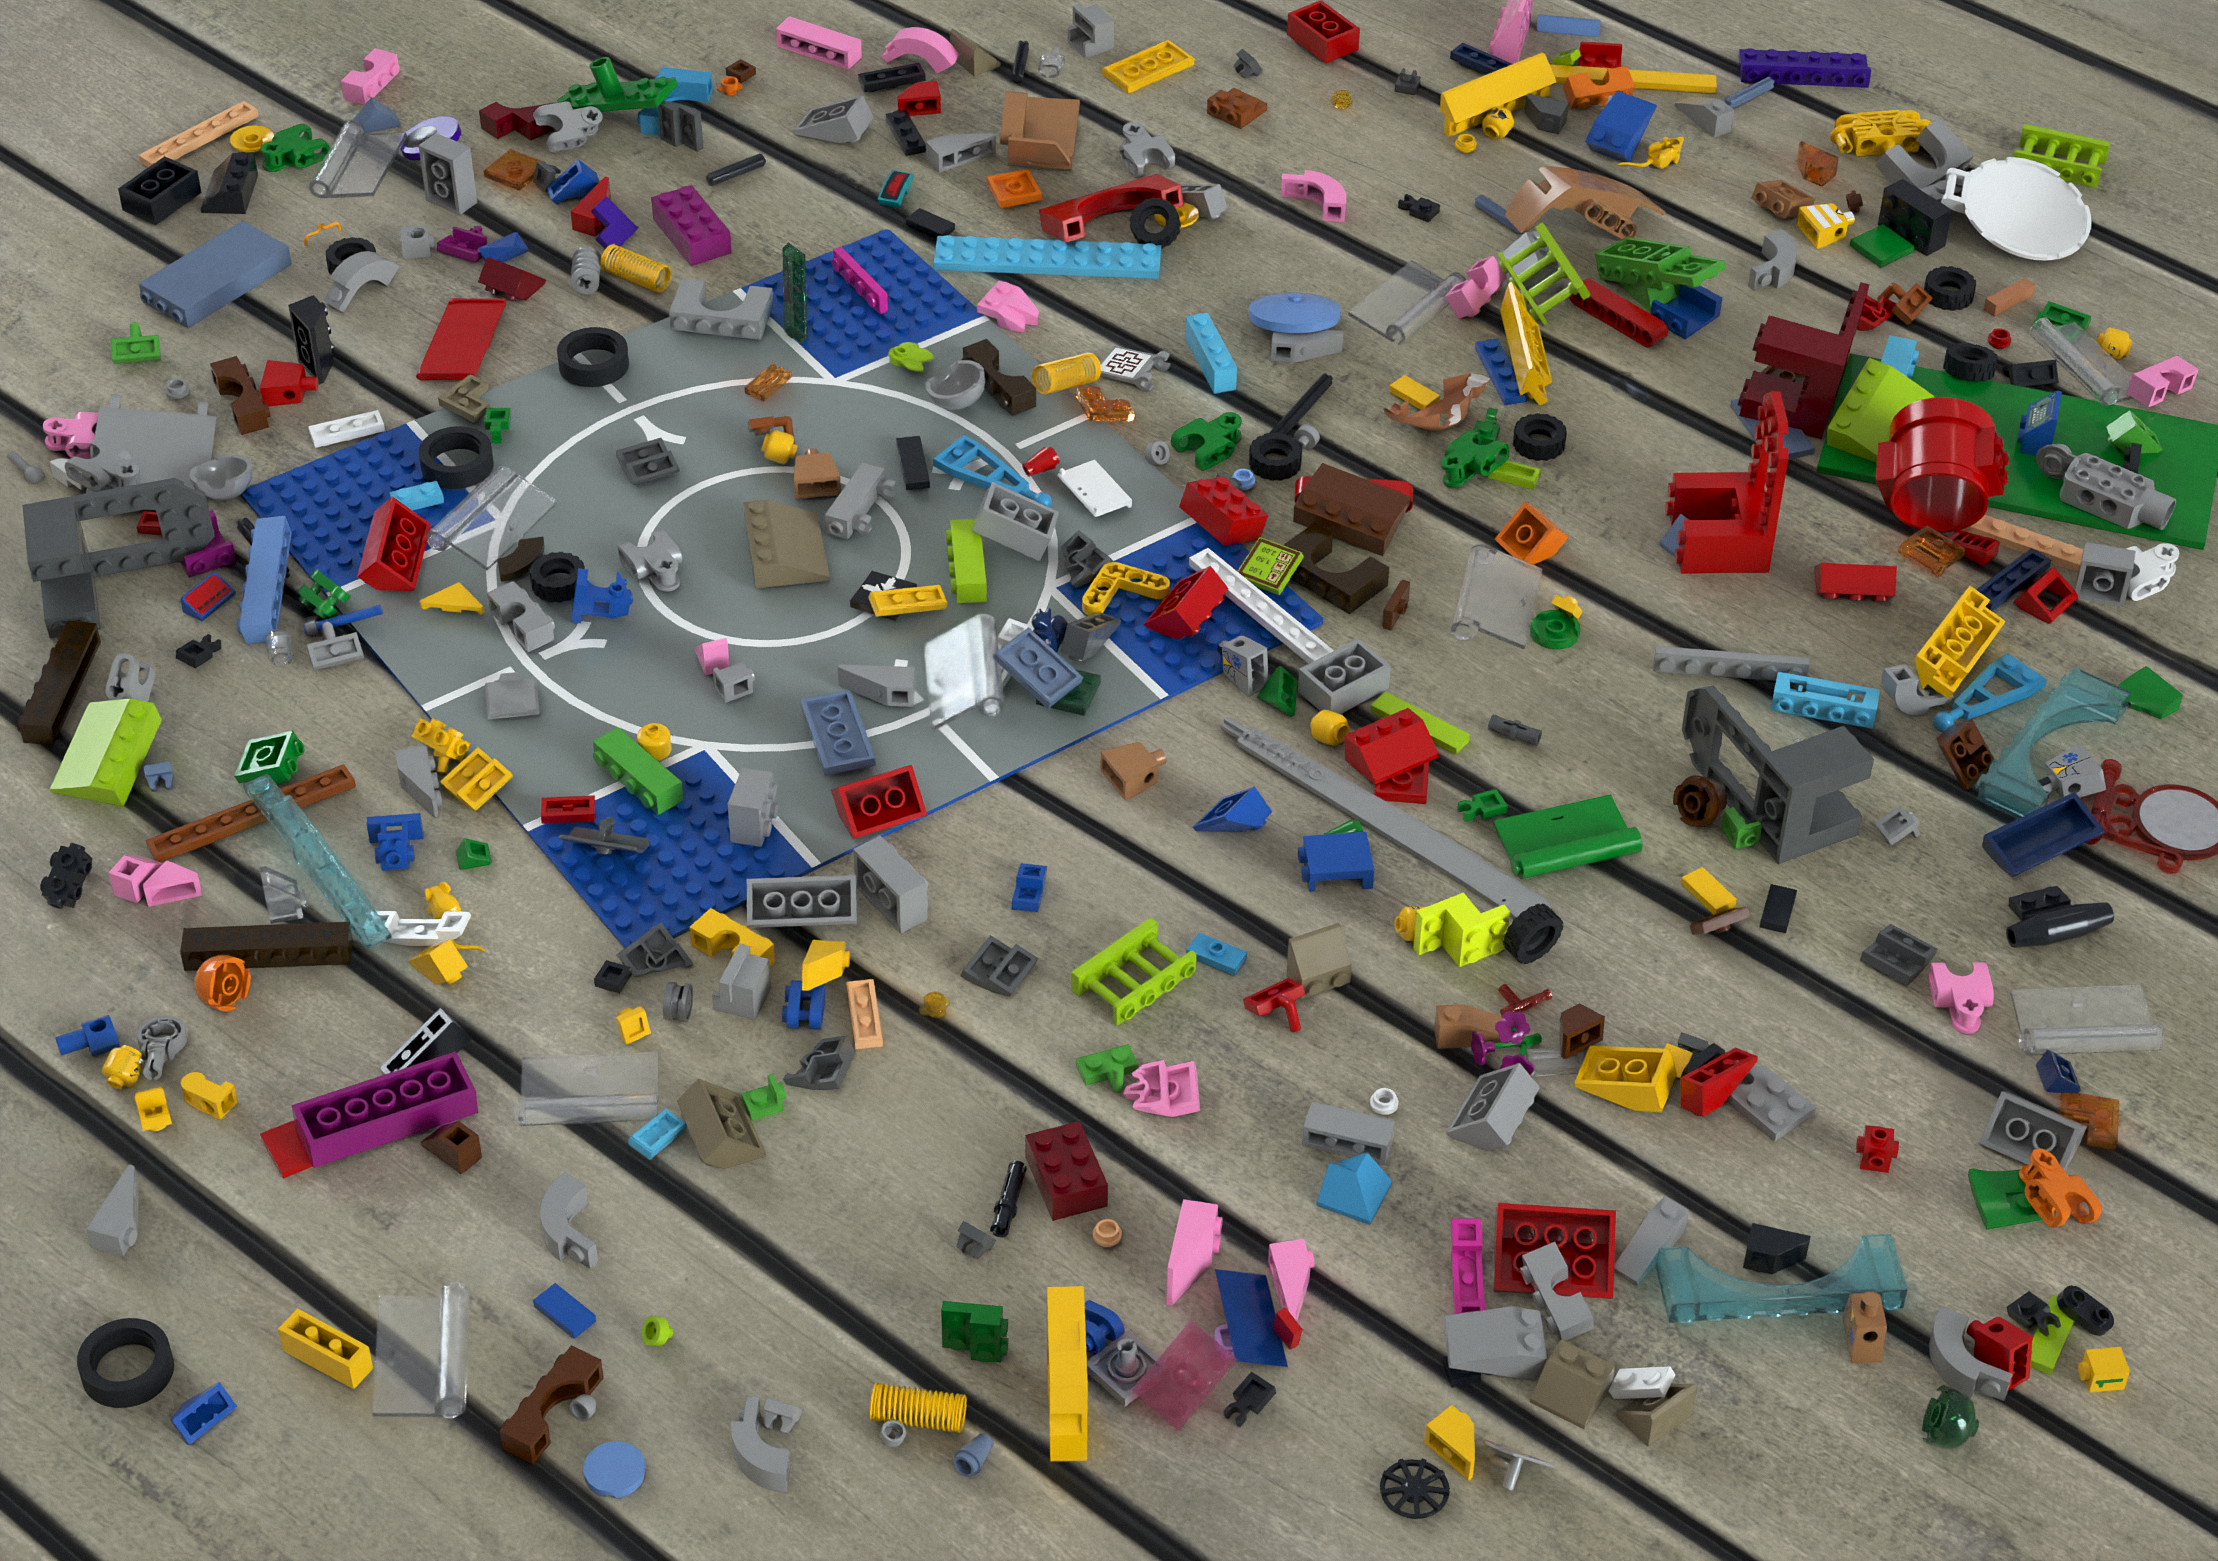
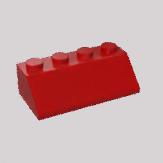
M391 497L374 512L357 577L376 590L413 591L416 587L431 524L400 501Z

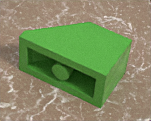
M2130 410L2106 426L2110 435L2108 441L2115 449L2120 448L2125 453L2126 446L2131 447L2132 443L2142 444L2141 453H2159L2162 451L2156 434Z

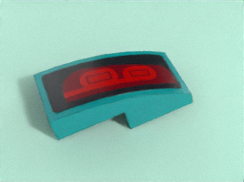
M892 170L878 197L879 204L900 208L904 195L909 192L914 175L912 173Z

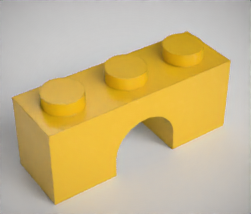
M712 908L689 927L691 946L710 957H713L723 949H733V956L738 945L743 944L750 946L751 955L769 959V967L775 963L774 943L768 938L751 931L747 926L740 925L731 920L727 915L719 913Z

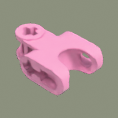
M79 412L74 416V419L59 417L47 419L43 423V431L48 434L45 438V446L53 451L64 450L70 457L76 456L83 459H91L90 443L95 439L99 413Z
M1932 962L1928 981L1934 1006L1936 1008H1949L1952 1025L1958 1032L1974 1034L1980 1028V1016L1984 1011V1007H1992L1994 1000L1993 985L1987 963L1973 962L1971 974L1957 976L1947 969L1945 963Z

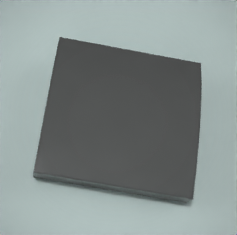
M663 101L658 106L661 139L675 147L684 144L696 152L703 149L701 112L683 104Z
M662 438L616 451V457L622 469L634 485L674 474L680 470L671 450H667Z
M1890 924L1880 931L1876 941L1862 952L1860 961L1905 985H1909L1929 964L1938 949Z
M990 935L965 966L960 976L986 990L1010 997L1039 958L1017 944L1011 949Z

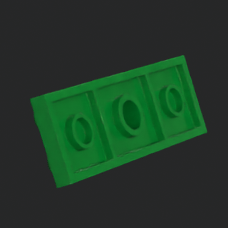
M602 57L593 61L589 66L596 82L588 85L574 84L570 86L567 93L558 98L557 103L570 102L573 110L593 106L601 112L656 108L678 86L675 77L666 78L665 76L657 79L643 78L638 81L620 82L610 58Z

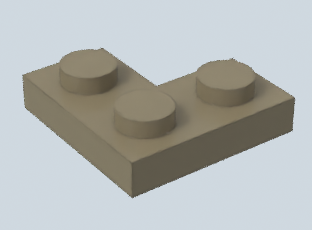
M470 374L438 397L439 406L475 423L486 415V409L490 408L489 403L479 399L480 396L489 390L488 383Z

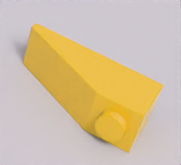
M812 940L802 964V991L811 990L842 976L845 967H849L850 951L845 950V941Z

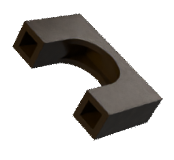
M1313 523L1283 545L1302 552L1304 557L1290 579L1335 605L1337 608L1351 614L1388 586L1389 567L1370 556L1347 572L1332 573L1318 568L1315 564L1332 553L1333 533Z

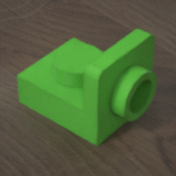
M1732 807L1724 809L1721 830L1733 847L1739 849L1759 843L1762 824L1759 821L1746 824L1745 819Z
M774 1074L767 1075V1086L741 1093L742 1101L751 1121L783 1111V1099L786 1098V1092L782 1082L777 1083Z

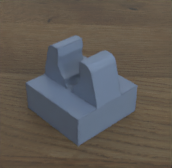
M170 761L143 765L145 777L152 792H157L156 784L160 780L166 783L167 790L172 789L174 773Z

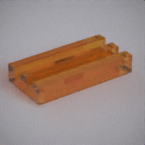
M772 363L744 387L745 394L764 402L792 378V371L786 370L784 372L783 367L777 368L776 364Z

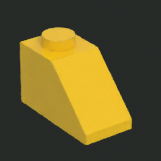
M451 939L429 946L408 961L412 967L436 985L447 982L448 985L454 983L462 977L460 972L468 967Z
M1451 1405L1426 1425L1424 1444L1469 1481L1473 1478L1475 1463L1474 1423L1466 1413L1460 1412Z

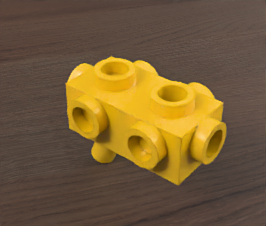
M420 718L411 737L435 749L433 756L439 758L436 772L447 774L449 759H456L462 762L471 743L462 739L463 733L451 727L445 730L446 724L432 718L429 722Z

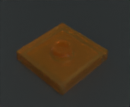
M510 149L484 170V177L520 191L534 179L536 163L542 161Z

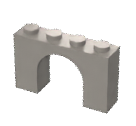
M1939 118L1926 126L1916 139L1932 156L1937 169H1929L1919 165L1899 144L1886 151L1875 166L1892 184L1904 179L1918 189H1922L1946 180V172L1949 168L1966 171L1971 166L1969 162L1975 155Z
M683 278L669 310L670 328L677 331L761 340L773 309L772 288L749 286L746 297L741 305L727 311H714L704 307L706 302L705 281Z

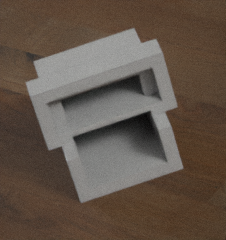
M1080 3L1074 5V26L1068 28V43L1085 59L1114 49V20L1097 4L1086 8Z
M739 944L719 980V992L714 991L712 994L713 1010L755 1020L771 990L769 959L751 955L750 946Z

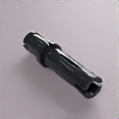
M1021 1161L1009 1163L1000 1199L994 1206L995 1216L990 1231L996 1237L1002 1238L1009 1234L1012 1218L1017 1214L1016 1203L1027 1171V1166H1024V1163Z

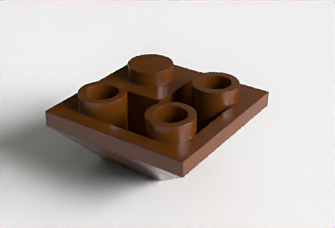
M1973 720L1951 725L1936 738L1941 751L1964 791L1969 790L1997 765Z

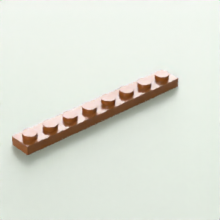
M345 764L147 839V848L155 861L163 862L355 788V779Z

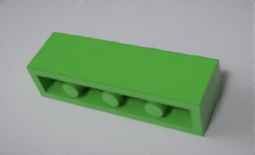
M619 727L593 741V758L596 764L604 767L614 780L620 781L630 794L636 795L646 808H650L657 815H660L684 801L682 781Z

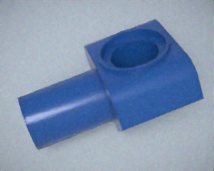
M109 1015L81 1023L82 1029L55 1037L61 1056L89 1047L92 1057L109 1052L113 1048H120Z

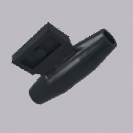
M2058 886L2047 887L2009 897L2008 906L2022 921L2007 927L2006 937L2008 943L2013 948L2045 946L2085 936L2109 925L2114 921V912L2111 905L2107 902L2071 905L2070 898Z

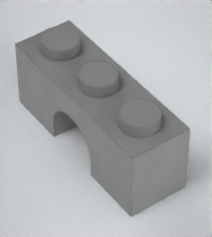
M512 581L487 592L489 611L502 625L513 621L515 639L527 652L554 641L553 629H555L553 619L549 615L546 616L539 604L533 602L528 597L524 588H520Z
M1550 1243L1522 1255L1523 1267L1520 1268V1272L1525 1283H1531L1535 1290L1532 1295L1539 1310L1544 1308L1548 1316L1545 1318L1550 1333L1552 1335L1557 1334L1560 1341L1561 1339L1567 1341L1594 1329L1593 1316L1581 1292L1564 1297L1553 1291V1287L1557 1283L1568 1279V1267L1556 1243Z

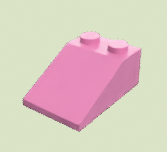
M1183 1199L1167 1268L1166 1305L1173 1306L1212 1265L1214 1253L1219 1254L1222 1236L1217 1235L1221 1233L1223 1218L1218 1217L1217 1204Z

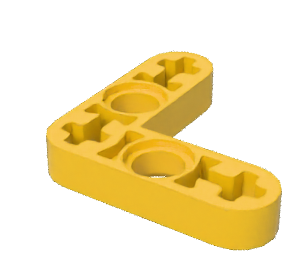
M1109 562L1102 567L1084 594L1082 610L1087 615L1097 612L1103 613L1119 588L1154 599H1164L1170 592V580L1156 573L1118 562ZM1131 579H1140V580H1142V581H1141V582H1132V581H1130V580H1131ZM1107 587L1109 590L1101 591L1098 588Z

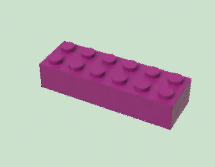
M455 1051L292 1105L295 1129L313 1168L477 1114L478 1105L476 1090Z

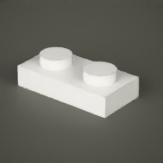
M1670 1366L1619 1369L1608 1391L1613 1399L1665 1397L1675 1374Z

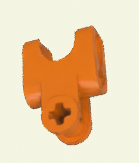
M2034 1149L2030 1155V1164L2022 1166L2019 1171V1177L2026 1184L2025 1196L2044 1223L2052 1228L2062 1227L2070 1214L2082 1224L2096 1222L2101 1215L2102 1205L2083 1179L2078 1175H2068L2060 1166L2056 1157L2047 1150ZM2082 1202H2085L2088 1205L2089 1214L2081 1205Z

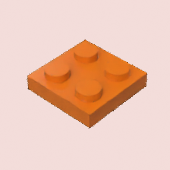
M1029 169L987 176V185L1000 209L1042 201V192Z

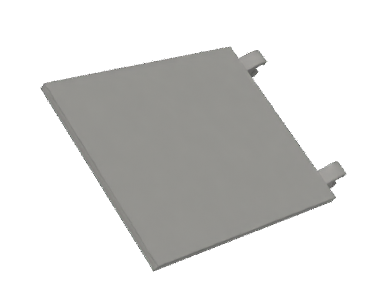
M111 394L110 407L99 408L95 439L102 438L125 449L132 457V462L136 463L140 468V474L136 478L140 484L176 478L183 481L185 486L194 490L195 488L189 478L190 471L194 466L198 467L212 460L217 416L208 415V402H198L197 414L122 409L120 403L121 395ZM104 486L99 491L109 490L110 488ZM89 488L86 489V493L97 492ZM155 508L145 509V510H154V511H156Z

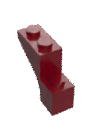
M494 102L479 110L481 129L497 139L515 130L532 141L554 128L548 125L539 126L536 124L533 113L538 107L543 105L509 108Z

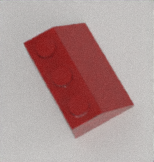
M1820 563L1814 566L1817 594H1823V599H1838V595H1847L1848 600L1862 601L1863 596L1873 597V601L1888 602V597L1892 598L1896 594L1897 566Z
M1211 566L1179 580L1143 625L1147 629L1177 640L1187 635L1192 637L1200 631L1201 627L1199 625L1211 617V610L1222 603L1224 600L1222 596L1229 588Z
M1409 708L1400 710L1395 714L1344 735L1345 761L1374 785L1439 757V753L1423 719Z
M912 765L831 789L838 815L853 839L927 815Z

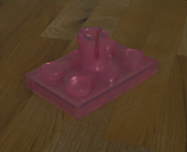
M1190 1320L1132 1391L1177 1430H1180L1238 1359Z

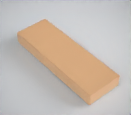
M874 979L846 982L855 1050L883 1047Z

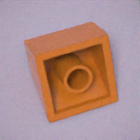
M1525 501L1496 536L1495 540L1523 567L1527 568L1553 557L1569 536L1541 510Z

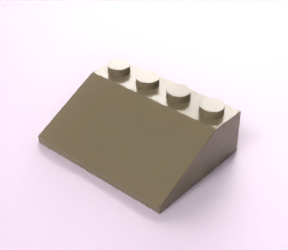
M771 500L743 502L745 529L755 589L830 581L818 513Z

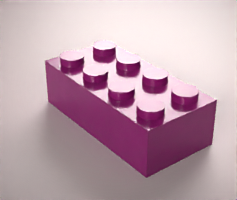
M692 185L651 197L653 220L690 266L732 253L730 230Z

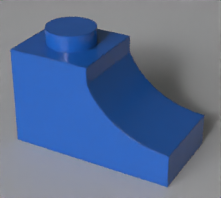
M577 159L547 189L551 200L558 205L568 198H584L600 181L595 171Z

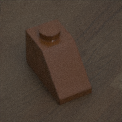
M1580 1003L1561 1012L1559 1032L1561 1058L1567 1059L1603 1041L1605 1016Z

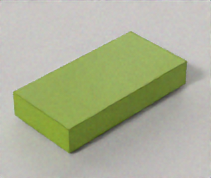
M1507 460L1488 475V478L1534 490L1541 476V469Z

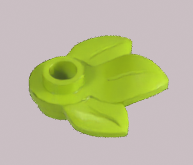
M913 342L901 343L899 346L890 348L888 352L891 364L898 367L905 366L913 371L923 372L924 367L922 363L934 360V356L930 351L919 348V345Z

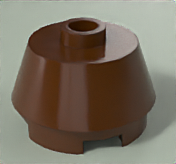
M1693 775L1686 778L1681 785L1676 787L1673 795V804L1678 806V810L1682 815L1680 818L1682 822L1689 826L1706 827L1712 824L1724 812L1727 796L1719 782L1703 776Z

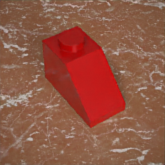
M937 81L915 83L897 97L898 110H906L909 116L941 113V95Z

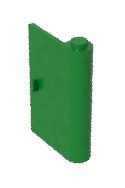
M1611 794L1493 821L1497 834L1511 861V870L1520 879L1642 851L1640 832L1636 827L1627 828Z

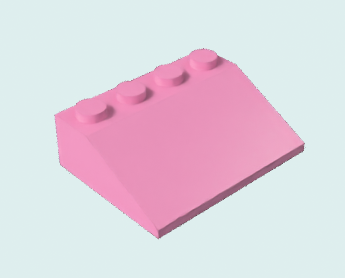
M1508 0L1506 7H1502L1501 16L1497 22V29L1494 30L1493 41L1490 43L1489 53L1512 64L1518 62L1531 23L1533 0Z

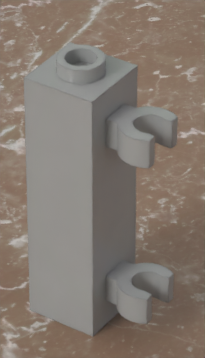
M865 463L859 466L825 514L826 534L847 540L855 529L860 534H869L872 529L871 526H867L871 520V516L866 515L879 495L887 500H892L896 495V492L892 491L896 482L890 479L885 480L884 468Z

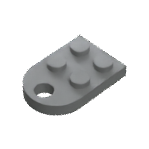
M1753 1066L1743 1080H1747L1751 1084L1744 1085L1740 1083L1728 1097L1729 1103L1773 1141L1778 1140L1814 1116L1816 1107L1778 1075L1760 1066Z

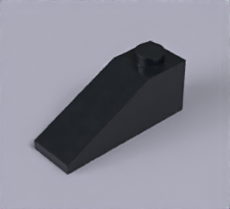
M440 1008L380 1069L384 1074H388L455 1051L458 1053L472 1038L452 1017Z

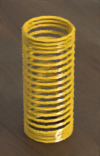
M609 245L601 256L600 264L603 271L656 293L663 292L670 283L671 269L669 266L618 245ZM613 248H615V249L612 251V253L610 254V257H609V260H608V269H607L606 263H607L608 255H609V253L611 252V250H612ZM617 250V252H616L615 255L613 256L612 263H611V268H610V260H611V257H612L613 253ZM663 268H665L664 278H663L661 284H660L657 288H655V287L660 283V281H661V279H662V277H663V272H664ZM662 269L660 279H659V281H658V282L656 283V285H655V282L657 281V279H658V277H659L660 270Z
M1089 352L1039 364L1032 371V383L1036 387V391L1044 395L1097 381L1101 375V365L1098 358ZM1090 359L1093 361L1094 366H1095V377H1094V367H1093V364H1092V362L1090 361ZM1088 361L1090 362L1091 367H1092V377H1091V368H1090V365H1089ZM1086 363L1088 364V367H1089V373H1090V374H1089V378H1088V368H1087V366H1086ZM1044 369H1045V380H1046V383H1047L1048 387L1046 386V384H1045V382H1044V378H1043ZM1038 370H1039V382H1040V385L1042 386L1043 389H1041V387H1040L1039 384H1038V380H1037ZM1041 370H1042V381H1043V384H1044V386L1046 387V389L1043 387V385H1042V383H1041V379H1040ZM1046 371H1048V380H1049V383H1048L1047 378H1046Z
M876 1382L871 1394L869 1418L871 1422L877 1421L879 1423L881 1421L885 1423L889 1420H896L898 1410L897 1421L906 1426L910 1424L911 1427L914 1425L917 1428L921 1426L922 1429L924 1427L927 1429L932 1428L933 1430L937 1428L938 1431L942 1429L943 1431H952V1433H961L965 1420L967 1397L965 1394L957 1393L954 1399L953 1392L950 1394V1397L949 1393L946 1392L943 1399L942 1391L938 1396L937 1390L934 1394L932 1390H929L927 1396V1389H924L922 1393L921 1388L917 1391L914 1387L911 1393L910 1386L907 1388V1391L905 1386L901 1389L899 1385L895 1390L894 1384L890 1388L889 1384L885 1386L884 1383ZM893 1408V1417L891 1419L890 1416ZM908 1410H909V1419H908V1422H907V1419H906V1418H907ZM919 1411H920V1420H919V1423H918V1422H917V1418H918ZM931 1411L930 1424L928 1426V1419ZM936 1413V1422L934 1425L933 1421ZM946 1413H947V1423H946V1426L944 1427V1421H945ZM940 1415H941V1424H940V1427H939V1419H940Z

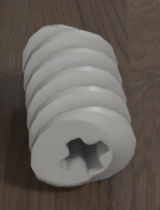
M585 246L577 249L572 258L570 284L575 292L582 295H591L599 287L601 255L593 247Z

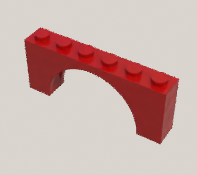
M1153 174L1039 209L1042 231L1066 243L1085 237L1084 224L1087 221L1106 213L1135 209L1136 205L1142 203L1145 199L1148 200L1153 197L1163 198L1166 201L1168 200L1175 208L1184 206L1181 184L1161 175Z

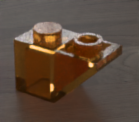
M1801 141L1798 147L1796 162L1803 179L1823 187L1836 176L1839 157Z

